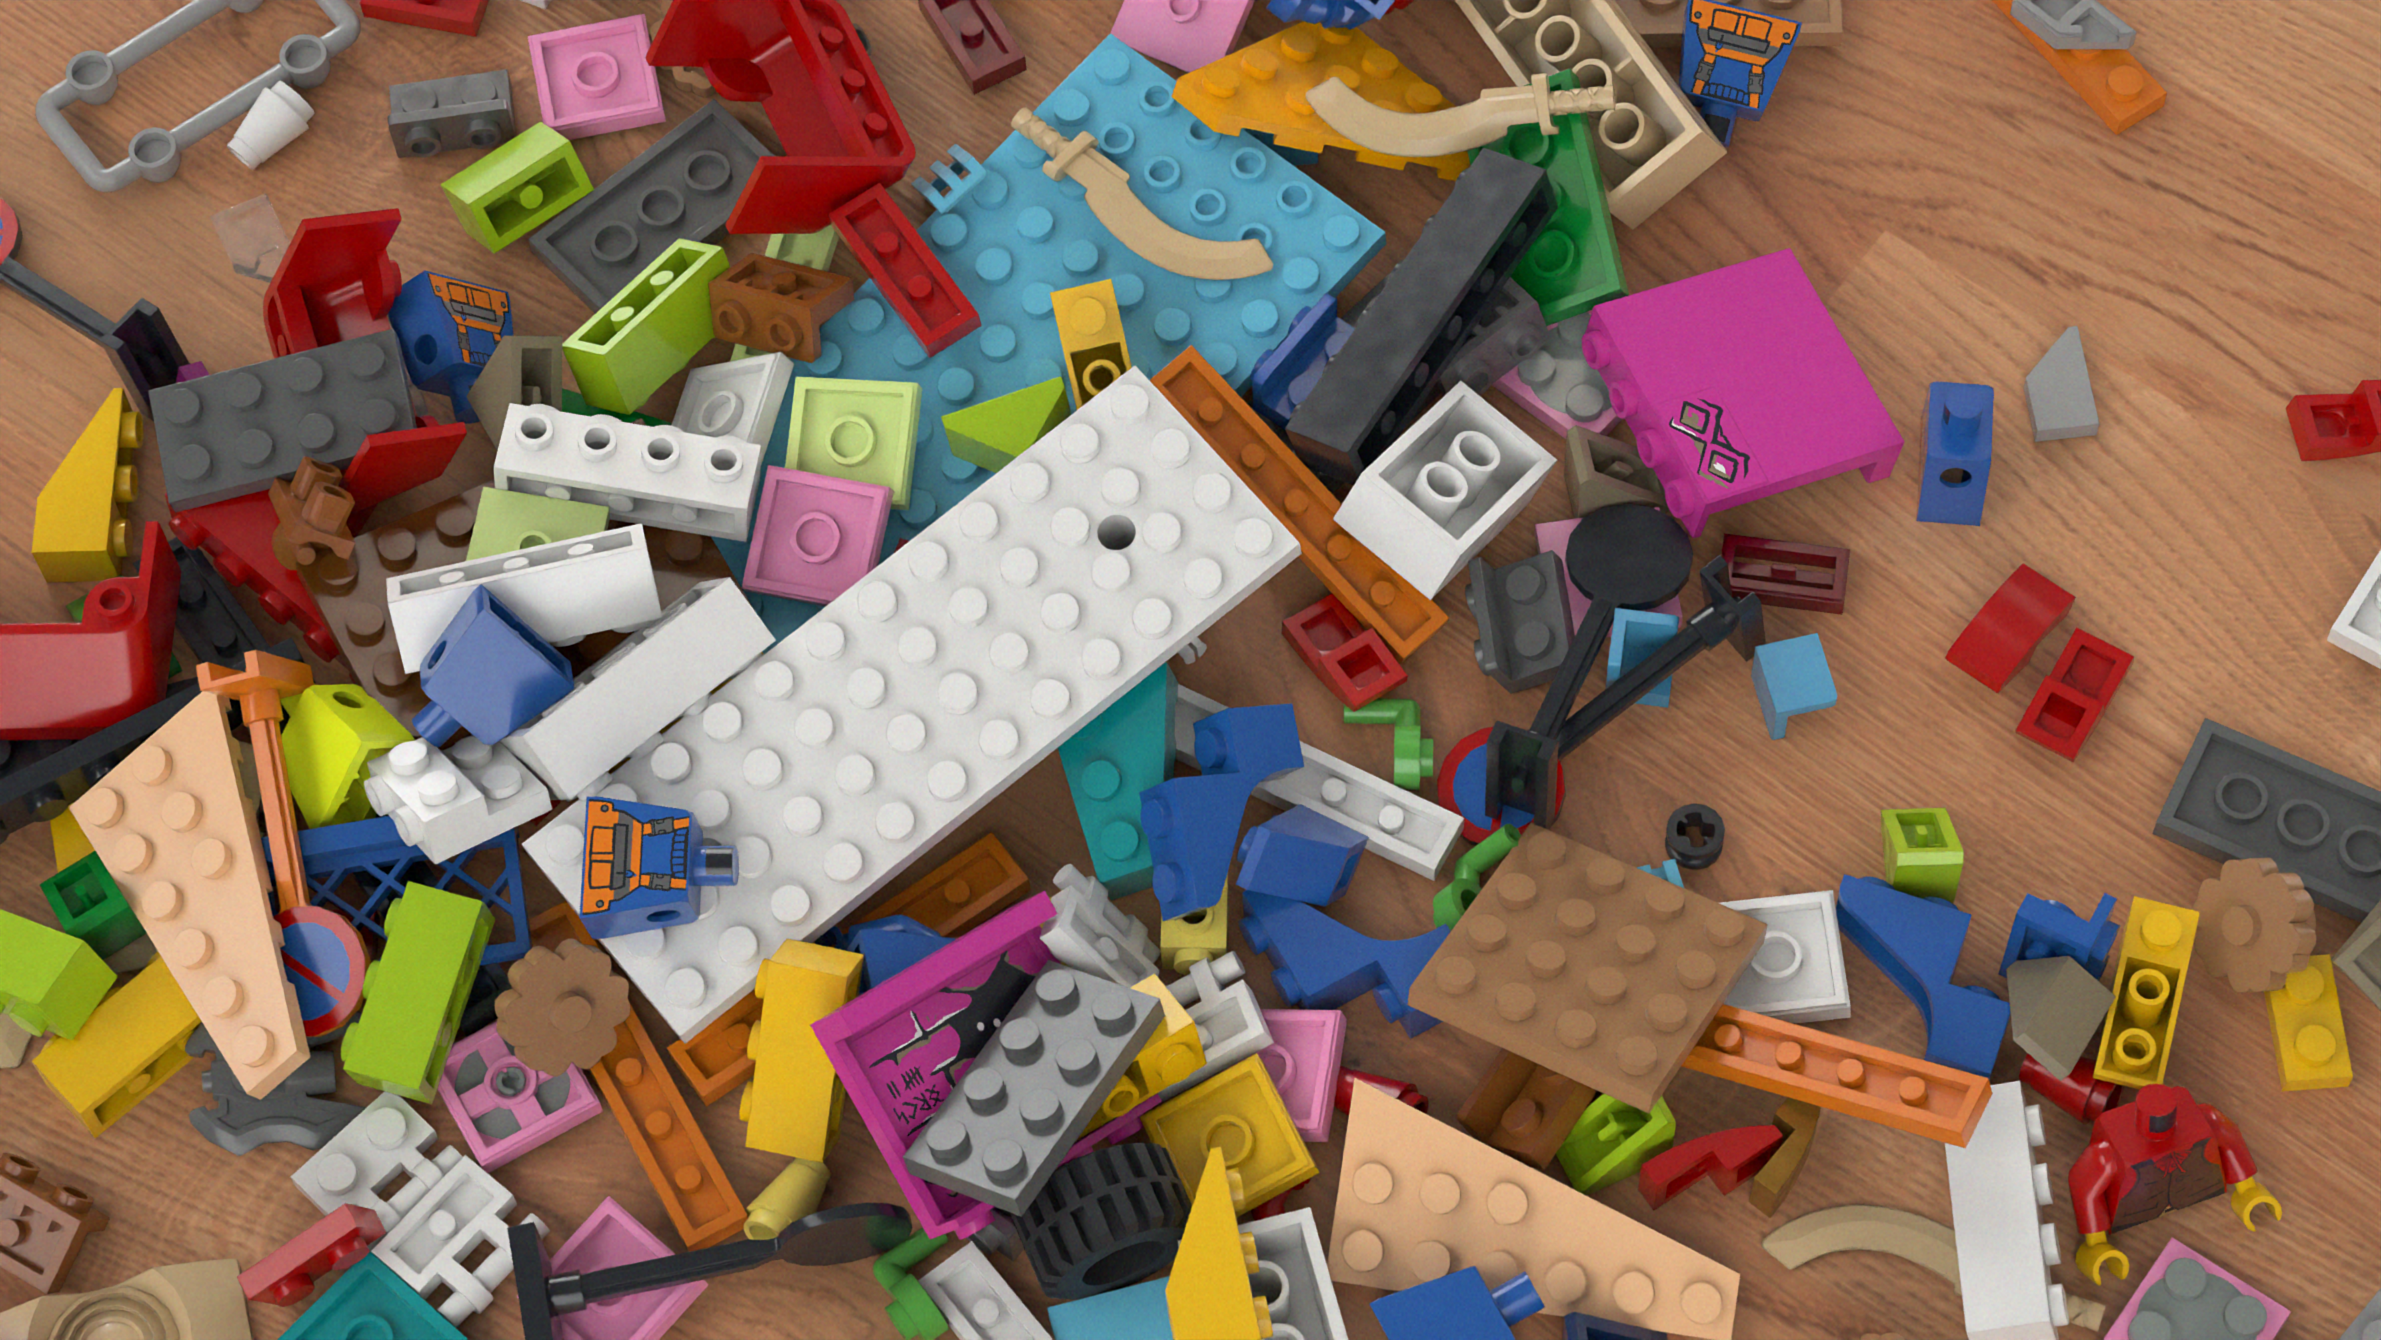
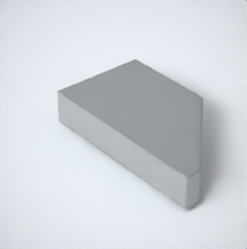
M2014 0L2010 11L2014 18L2054 49H2129L2134 44L2137 33L2096 0Z
M2072 326L2065 330L2025 379L2023 389L2035 442L2094 436L2098 432L2099 420L2078 326Z

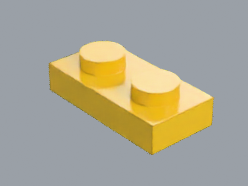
M2330 954L2309 956V962L2304 971L2287 973L2286 982L2282 989L2264 991L2282 1092L2349 1087L2353 1078Z

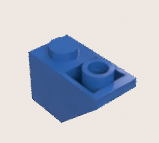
M1300 804L1278 816L1274 815L1270 820L1260 824L1259 827L1252 826L1237 854V861L1242 863L1243 867L1236 885L1250 891L1326 907L1346 895L1369 837Z

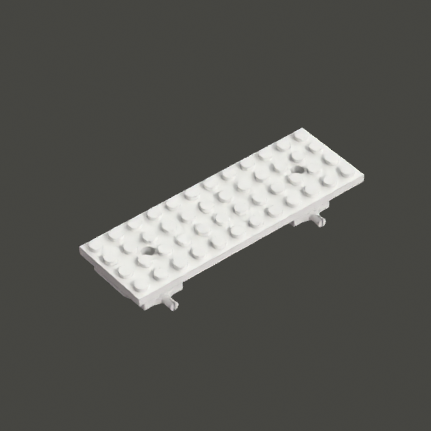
M1136 365L709 697L707 709L699 715H686L661 735L663 742L653 751L639 760L632 757L611 774L613 780L594 796L685 809L694 813L703 831V846L736 845L739 856V878L736 886H701L700 915L698 920L693 923L598 939L599 942L646 999L651 1002L684 1044H686L755 989L756 978L762 960L764 958L770 959L787 938L813 943L1177 652L1186 664L1196 661L1194 653L1200 658L1206 651L1207 645L1197 636L1302 554L1300 543ZM580 799L522 843L528 855L557 888L578 916H580L586 801L582 802Z

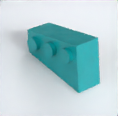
M1167 662L1163 663L1058 747L1098 881L1108 890V897L1111 901L1153 887L1152 877L1154 870L1148 838L1141 825L1140 814L1142 805L1139 792L1174 778V761H1176L1175 706L1176 702H1178V681Z

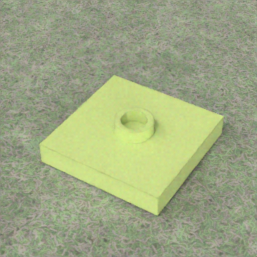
M796 377L785 468L890 487L894 491L890 509L909 510L922 397L921 386L914 382Z
M483 487L466 561L607 531L610 509L608 506Z

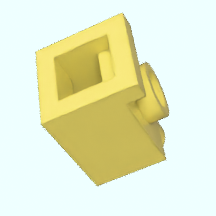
M1228 872L1221 898L1216 905L1171 921H1163L1161 914L1160 949L1162 969H1175L1178 973L1188 975L1190 974L1189 967L1206 957L1212 962L1228 953ZM1185 921L1200 922V923L1190 924V923H1187V922H1185Z

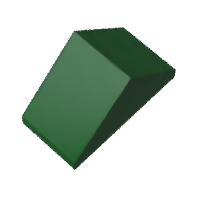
M96 851L91 852L39 884L66 934L84 940L102 960L146 934L145 929Z

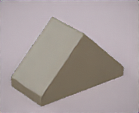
M503 336L466 396L497 451L509 403L525 406L544 404L562 412V336Z
M1577 425L1567 431L1564 478L1574 519L1586 517L1603 507L1621 504H1634L1652 508L1659 507L1660 512L1664 514L1670 511L1665 499L1664 487L1653 468H1648L1643 463L1637 447Z
M2070 956L2015 961L2006 969L2013 1040L2061 1081L2073 1070L2116 996Z

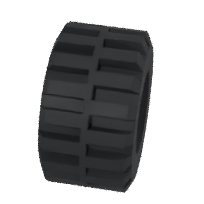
M1132 1143L1091 1152L1055 1169L1021 1217L1013 1213L1011 1216L1042 1292L1050 1298L1082 1299L1132 1285L1172 1262L1176 1258L1178 1240H1182L1192 1204L1167 1149L1155 1143Z

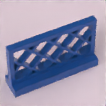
M390 816L298 831L307 886L317 893L310 902L311 905L323 907L329 901L353 918L351 924L359 932L363 927H366L387 942L388 937L385 936L384 929L371 921L370 918L392 890L403 897L405 887L398 882L413 862L429 860L430 858L416 844L409 847L403 841L394 820ZM518 826L459 853L460 855L453 864L448 860L437 863L438 866L447 872L434 888L448 891L455 880L458 879L483 896L481 901L484 902L488 909L494 904L513 917L516 941L491 946L486 945L480 965L521 959L533 948L518 838H520ZM268 836L261 837L273 889V886H277L269 838ZM499 847L504 848L506 868L490 889L463 872L478 851ZM394 866V868L388 875L380 869H378L382 867ZM367 871L382 883L359 912L333 893L349 873ZM330 876L323 886L313 880ZM508 885L511 905L499 897ZM274 891L267 894L272 916H275L279 912L276 911Z

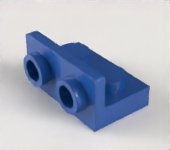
M1325 293L1313 308L1306 306L1301 309L1289 327V336L1276 351L1272 349L1265 351L1252 369L1250 380L1252 381L1253 409L1283 429L1288 425L1291 413L1296 405L1301 401H1305L1322 377L1327 361L1334 354L1339 353L1355 330L1353 326L1337 317L1336 298Z
M2027 893L2016 913L1998 974L2007 978L2006 969L2015 961L2070 956L2097 981H2100L2110 958L2108 953L2120 929V925L2110 921L2117 898L2104 893L2092 918L2088 922L2076 916L2074 911L2063 903L2054 900H2041Z

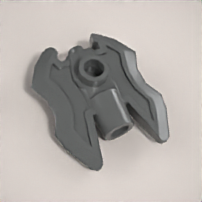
M357 1011L343 1027L322 1037H306L308 1047L312 1048L344 1037L351 1023H359L362 1012ZM203 1023L199 1025L186 1043L185 1051L192 1057L203 1058L205 1053L216 1054V1060L211 1061V1069L202 1071L203 1092L213 1093L214 1101L219 1103V1107L208 1110L205 1106L193 1109L189 1114V1119L192 1125L209 1142L238 1156L265 1143L291 1142L310 1150L323 1148L367 1108L307 1097L336 1092L334 1050H309L311 1057L263 1099L259 1100L245 1092Z

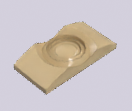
M237 1258L153 1267L115 1286L87 1293L41 1296L0 1313V1340H254L246 1294L237 1279V1276L241 1274V1267Z

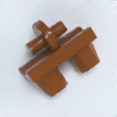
M303 456L292 482L275 477L268 495L281 522L273 532L271 540L272 549L280 564L290 570H296L297 561L302 565L311 564L315 560V554L328 549V547H331L338 557L349 559L355 546V541L346 521L355 502L351 493L338 487L343 477L338 467Z

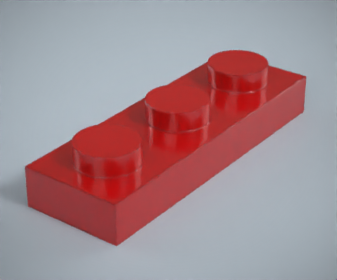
M880 182L828 214L832 228L929 358L982 326L977 311Z

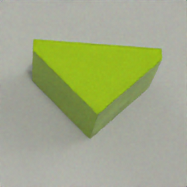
M1059 376L941 416L953 456L997 473L1071 415V410L1063 380Z
M1946 808L1881 810V832L1886 882L1890 883L1896 891L1921 899L1925 897H1938L1954 903L1963 867L1964 851Z
M1602 1094L1585 1109L1556 1155L1574 1189L1587 1196L1639 1173L1642 1164L1673 1148L1676 1121L1662 1095L1651 1112L1647 1113L1607 1094Z

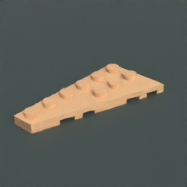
M202 691L74 802L69 809L248 1095L261 1100L311 1056L295 986L287 981L280 951V947L285 945L281 924L273 920L267 894L272 892L273 889L253 801L245 796L238 766L243 763L239 741L231 735L226 713L232 710L230 700L227 697Z
M1356 1078L1354 1079L1327 1262L1331 1281L1402 1291L1476 1266L1490 1291L1525 1271L1545 1306L1544 1309L1537 1313L1564 1317L1572 1312H1579L1654 1331L1712 1340H1731L1740 1280L1739 1273Z

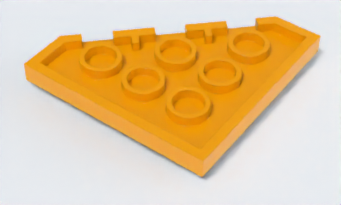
M1303 21L1178 77L1171 96L1214 132L1239 137L1243 127L1274 134V144L1321 154L1324 145L1356 151V161L1402 171L1406 162L1438 168V178L1456 181L1460 173L1471 166L1467 151L1434 157H1402L1370 150L1339 134L1314 111L1306 100L1307 91L1332 77H1338L1352 91L1366 101L1388 110L1417 114L1456 107L1442 96L1436 87L1423 81L1399 62L1392 52L1380 47L1357 27L1351 30L1347 27L1324 29L1321 22L1314 25Z

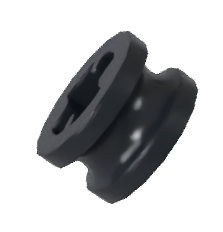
M1688 804L1675 810L1667 823L1665 847L1668 856L1671 859H1675L1677 865L1684 869L1699 870L1715 863L1721 855L1725 827L1722 818L1715 810L1702 804ZM1687 827H1699L1700 834L1704 837L1703 846H1690L1689 838L1685 837Z

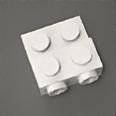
M469 736L459 740L454 746L440 751L421 737L415 741L401 743L391 749L390 752L367 762L371 778L364 781V787L372 807L380 816L388 814L394 820L403 841L409 847L416 844L434 864L440 863L552 810L548 789L500 741L488 746L475 736Z

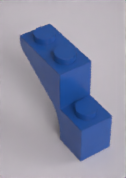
M1292 703L1227 708L1193 723L1195 733L1194 751L1196 759L1201 765L1202 776L1173 778L1139 792L1142 805L1140 814L1141 825L1148 838L1154 870L1152 885L1155 896L1160 903L1163 921L1180 919L1189 914L1212 907L1219 902L1245 806L1252 790L1259 782L1271 781L1304 767Z
M1844 874L1836 905L1838 928L1917 1007L1923 1019L1927 1037V1050L1924 1060L1982 1076L1990 1081L2010 1018V1003L2000 1000L1997 994L1980 986L1969 985L1962 988L1951 984L1965 943L1972 914L1959 911L1953 903L1942 898L1925 897L1921 899L1896 891L1890 883L1876 877L1865 876L1856 878Z
M1250 890L1242 892L1244 918L1238 920L1239 928L1255 955L1265 952L1275 968V971L1271 972V978L1279 996L1288 1007L1297 1004L1300 1010H1334L1372 990L1375 1001L1387 1021L1393 1023L1399 1020L1410 1039L1443 1022L1408 1006L1410 986L1451 932L1446 924L1426 934L1410 939L1395 941L1378 940L1354 931L1301 901Z

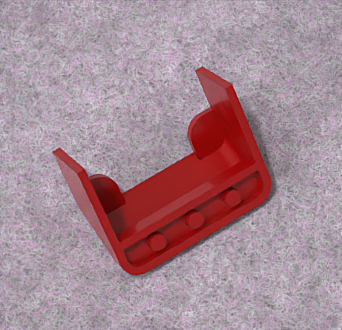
M672 1L645 57L648 65L702 67L711 85L723 98L734 102H761L787 155L760 156L725 224L729 234L817 233L831 225L828 214L879 182L886 190L904 178L915 158V146L847 12L837 1Z
M399 208L302 219L264 296V324L274 359L391 329L387 315L393 305L394 297H398L401 294L402 278L397 262L389 260L386 248L402 220ZM412 400L417 428L367 435L348 469L340 471L343 477L338 487L351 493L355 502L350 514L439 478L467 435L464 422L439 425L432 415L417 417Z
M146 521L139 577H115L97 584L85 599L82 623L0 624V740L85 739L166 699L182 571L159 521Z

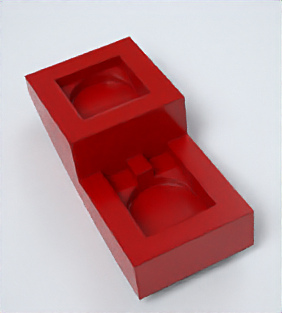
M2362 380L2351 394L2295 395L2285 408L2301 461L2348 458L2381 452V380Z
M2022 563L1975 615L1948 650L1945 659L1988 688L1999 693L2030 662L2037 645L2068 615L2076 597Z
M1333 593L1282 621L1281 633L1317 678L1353 712L1407 682L1408 675L1374 629L1370 628L1364 631L1355 617Z
M2076 627L2049 676L2046 675L2015 733L2074 762L2134 663V656Z
M1761 1125L1727 1129L1684 1142L1641 1165L1638 1191L1650 1207L1656 1210L1706 1176H1709L1725 1196L1760 1172L1781 1147L1783 1135L1775 1125Z

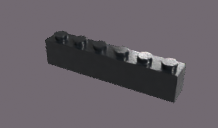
M1483 148L1471 166L1460 173L1450 196L1438 213L1432 215L1427 220L1421 237L1406 258L1395 265L1390 274L1389 282L1372 306L1367 307L1361 313L1355 330L1339 353L1334 354L1327 361L1322 377L1305 401L1298 403L1292 411L1289 423L1285 429L1297 457L1306 467L1354 486L1361 473L1398 439L1558 209L1546 169Z

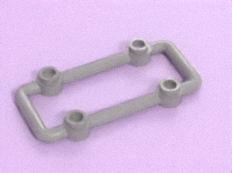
M193 0L107 54L94 50L77 54L69 61L66 67V79L40 96L36 103L35 116L40 126L84 181L94 190L115 192L140 177L152 182H164L175 175L181 163L180 152L251 109L264 87L271 90L279 80L287 85L292 83L304 89H311L321 85L331 69L330 59L349 48L357 40L360 34V20L345 0H315L337 26L320 38L309 34H301L290 38L280 49V63L172 130L148 128L140 131L130 141L128 147L129 156L109 169H106L60 113V110L78 99L91 105H100L109 101L118 86L117 75L227 7L240 13H248L259 8L263 0Z

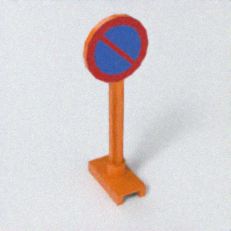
M252 650L244 653L246 672L210 662L196 665L200 691L240 701L244 726L250 728L281 907L280 912L273 916V920L281 924L285 945L280 947L287 981L295 986L306 1037H322L343 1027L360 1009L364 1000L363 983L370 966V956L361 933L345 916L323 907L312 906L309 899L279 722L283 720L280 699L302 694L305 689L314 685L311 665L263 651Z

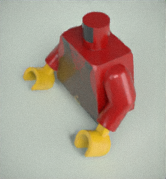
M2157 1083L2142 1087L2136 1095V1101L2099 1115L2095 1119L2088 1146L2068 1173V1186L2077 1232L2085 1234L2086 1241L2079 1247L2076 1253L2075 1262L2077 1268L2087 1278L2100 1286L2099 1267L2105 1260L2108 1269L2120 1280L2125 1279L2129 1273L2128 1258L2123 1252L2107 1242L2105 1230L2111 1235L2227 1193V1184H2234L2236 1187L2230 1201L2231 1208L2249 1230L2256 1232L2249 1215L2251 1209L2261 1202L2265 1203L2271 1215L2279 1221L2282 1216L2281 1205L2264 1185L2255 1182L2253 1175L2258 1170L2238 1125L2209 1103L2196 1104L2187 1088L2181 1086L2170 1088L2164 1084Z

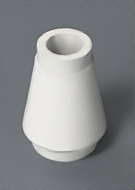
M279 80L271 90L264 87L234 134V138L228 143L227 148L243 164L254 170L261 162L266 161L308 130L309 126L306 122L315 112L298 93Z

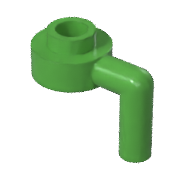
M1378 698L1355 712L1344 705V724H1395V786L1404 790H1420V777H1433V739L1420 738L1421 709L1416 701L1412 699Z
M1505 824L1456 861L1454 881L1439 891L1433 899V919L1436 928L1446 924L1450 931H1452L1482 890L1480 888V875L1506 857L1513 847L1518 846L1521 834L1516 827L1511 824Z
M923 1227L883 1254L873 1264L875 1278L894 1301L886 1306L884 1310L905 1340H911L916 1335L921 1340H934L949 1329L940 1311L921 1284L911 1273H906L910 1268L949 1242L946 1234L929 1239Z

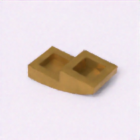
M1788 1097L1774 1113L1772 1125H1775L1782 1133V1144L1754 1177L1749 1200L1750 1204L1770 1219L1786 1199L1807 1160L1821 1111L1820 1106Z

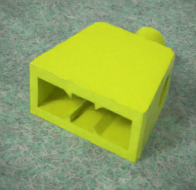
M314 683V685L305 689L302 694L280 699L282 706L290 715V719L281 735L290 790L309 828L314 829L375 818L377 813L372 807L364 787V781L371 778L367 762L390 752L391 749L401 743L415 741L411 733L376 699L368 696L364 689L356 684L315 685Z

